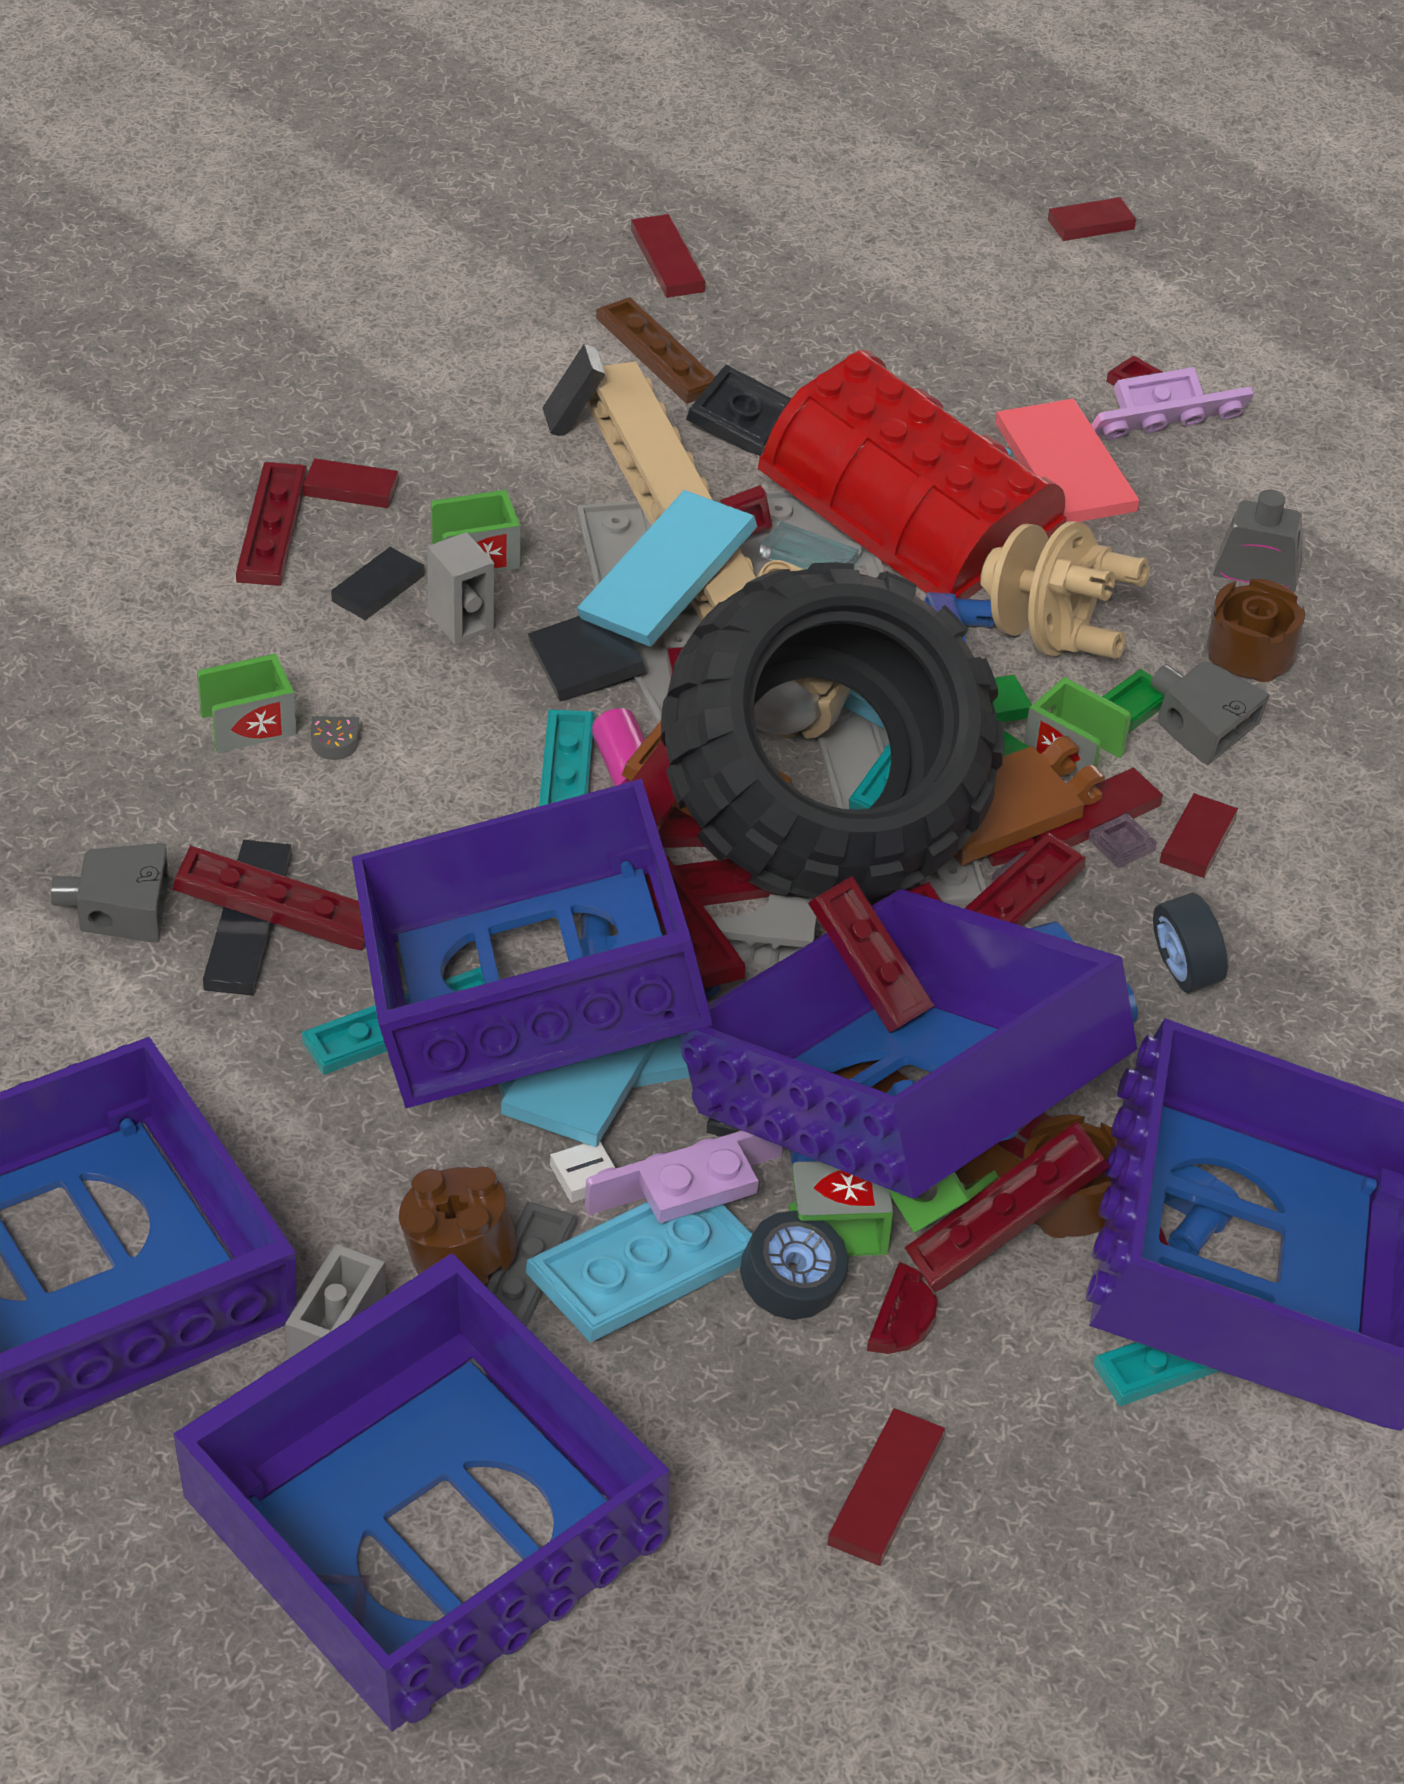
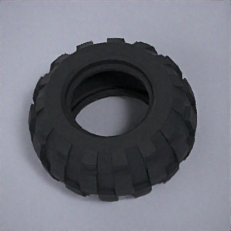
M841 562L812 563L805 570L790 571V569H778L747 582L741 590L726 600L719 602L696 627L673 666V673L667 696L663 700L661 714V738L663 746H666L670 764L666 772L679 809L687 807L701 828V831L698 833V839L707 850L720 862L726 856L752 875L748 881L749 883L763 890L781 896H786L789 892L814 899L853 876L867 899L879 896L888 897L899 889L907 890L919 884L946 864L964 846L973 832L979 828L988 813L994 799V784L997 770L1003 765L1004 721H997L993 701L998 697V687L987 659H981L980 656L974 657L962 639L968 629L946 605L938 612L925 601L915 596L917 585L888 571L880 572L874 578L860 574L859 570L854 569L853 563ZM818 678L830 680L850 688L872 706L880 717L888 735L891 765L886 785L879 798L869 809H841L819 803L797 791L775 770L761 746L754 719V706L767 692L792 680Z

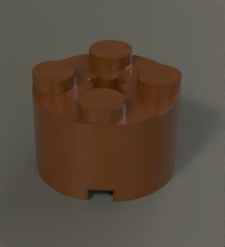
M1250 579L1249 585L1236 587L1237 581L1229 583L1218 592L1215 599L1207 640L1209 660L1213 664L1221 666L1225 670L1239 676L1253 678L1259 682L1273 681L1277 675L1291 668L1296 660L1306 612L1304 606L1301 609L1296 603L1298 596L1291 589L1274 581Z
M1075 1114L1058 1115L1040 1122L1031 1131V1136L1023 1150L1022 1161L1076 1121L1081 1125L1106 1161H1108L1114 1146H1117L1118 1138L1111 1136L1112 1127L1102 1122L1099 1128L1084 1123L1085 1116ZM1103 1171L1034 1223L1040 1226L1045 1234L1054 1238L1086 1236L1099 1232L1105 1225V1219L1099 1217V1208L1106 1189L1111 1186L1112 1178L1105 1176V1171Z
M483 1166L477 1168L457 1167L441 1171L427 1169L413 1177L411 1182L412 1188L405 1195L400 1205L399 1222L413 1267L418 1275L451 1253L484 1285L489 1283V1274L501 1266L504 1272L512 1264L518 1250V1238L504 1189L492 1169Z

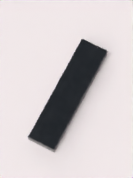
M243 839L237 861L286 877L292 857L291 844ZM223 907L203 976L204 991L254 996L273 923Z

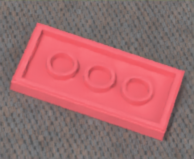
M1074 398L996 412L995 424L1020 464L1038 477L1049 478L1063 489L1065 494V510L1063 515L1067 517L1066 522H1081L1138 511L1139 498Z

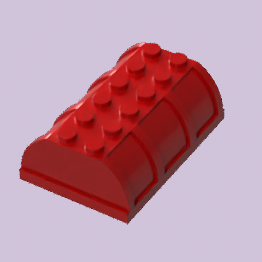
M858 350L848 355L846 359L826 372L819 374L817 378L801 387L782 411L770 433L764 454L759 456L758 470L907 580L916 584L925 593H954L956 598L969 599L983 588L980 585L981 571L987 556L993 548L1003 547L1008 537L1017 527L1026 523L1038 525L1044 529L1049 539L1066 522L1067 518L1063 515L1065 510V494L1059 485L1049 478L1038 477L1010 457L1006 448L990 436L976 433L945 411L939 400L925 390L913 388L890 372L880 358L867 350Z

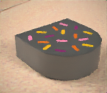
M312 716L311 744L313 751L318 756L330 760L344 759L351 756L358 747L359 717Z

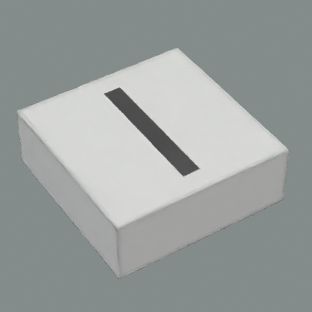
M599 1142L597 1147L584 1143L550 1154V1166L571 1203L585 1199L586 1179L588 1177L596 1175L604 1169L615 1168L601 1142Z

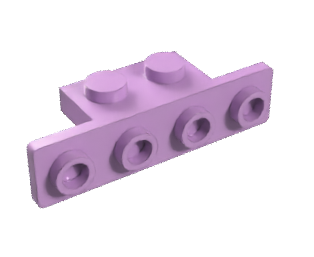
M1195 367L1121 379L1113 387L1120 409L1099 413L1091 426L1098 436L1104 435L1105 439L1112 440L1126 435L1129 430L1143 428L1145 433H1152L1163 429L1169 423L1181 422L1183 426H1192L1202 422L1206 417L1219 415L1220 419L1223 420L1231 419L1243 413L1244 408L1250 402L1254 393L1252 387L1203 394Z
M739 1131L716 1139H703L692 1146L666 1154H653L643 1161L619 1168H607L596 1175L588 1177L586 1179L584 1207L587 1214L591 1215L646 1198L660 1224L757 1194L759 1180L751 1166L781 1157L783 1147L747 1132Z

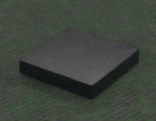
M725 364L689 408L686 420L749 453L761 456L776 421L791 398Z
M580 616L528 633L530 645L559 702L645 673L644 662L632 639L581 619Z

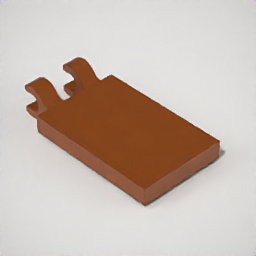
M1069 736L1056 739L1041 754L1033 746L1004 756L1003 765L997 770L994 784V799L988 813L979 828L973 832L954 857L962 866L1082 818L1084 805L1094 804L1102 799L1103 794L1097 789L1095 784L1105 781V776L1095 765H1088L1079 770L1069 782L1065 783L1060 776L1070 774L1076 769V764L1069 758V755L1078 752L1079 747Z

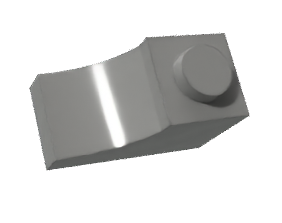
M769 894V901L758 910L741 916L716 917L715 923L743 960L746 967L768 969L815 940L817 917L808 904L813 899Z

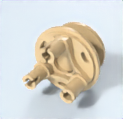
M1076 521L1066 522L1049 539L1042 527L1026 523L1020 525L1011 533L1003 547L993 548L989 553L981 571L980 585L991 597L992 617L996 627L1002 633L1017 636L1029 627L1035 647L1043 654L1058 656L1066 650L1071 652L1082 651L1116 659L1123 654L1126 637L1123 632L1090 626L1089 622L1094 612L1097 598L1103 601L1109 600L1112 592L1104 590V588H1114L1115 581L1143 587L1148 580L1150 566H1147L1149 563L1147 558L1114 553L1111 547L1098 545L1091 529L1084 523Z

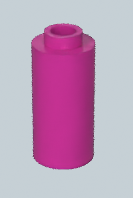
M623 708L611 709L601 714L595 720L592 726V735L614 786L631 782L621 775L626 762L644 742L645 737L635 715L631 711Z

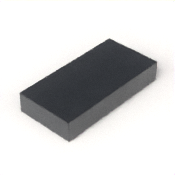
M583 344L542 407L551 434L557 436L567 434L606 375L598 351L592 346Z
M389 547L332 589V602L366 621L424 577V564Z

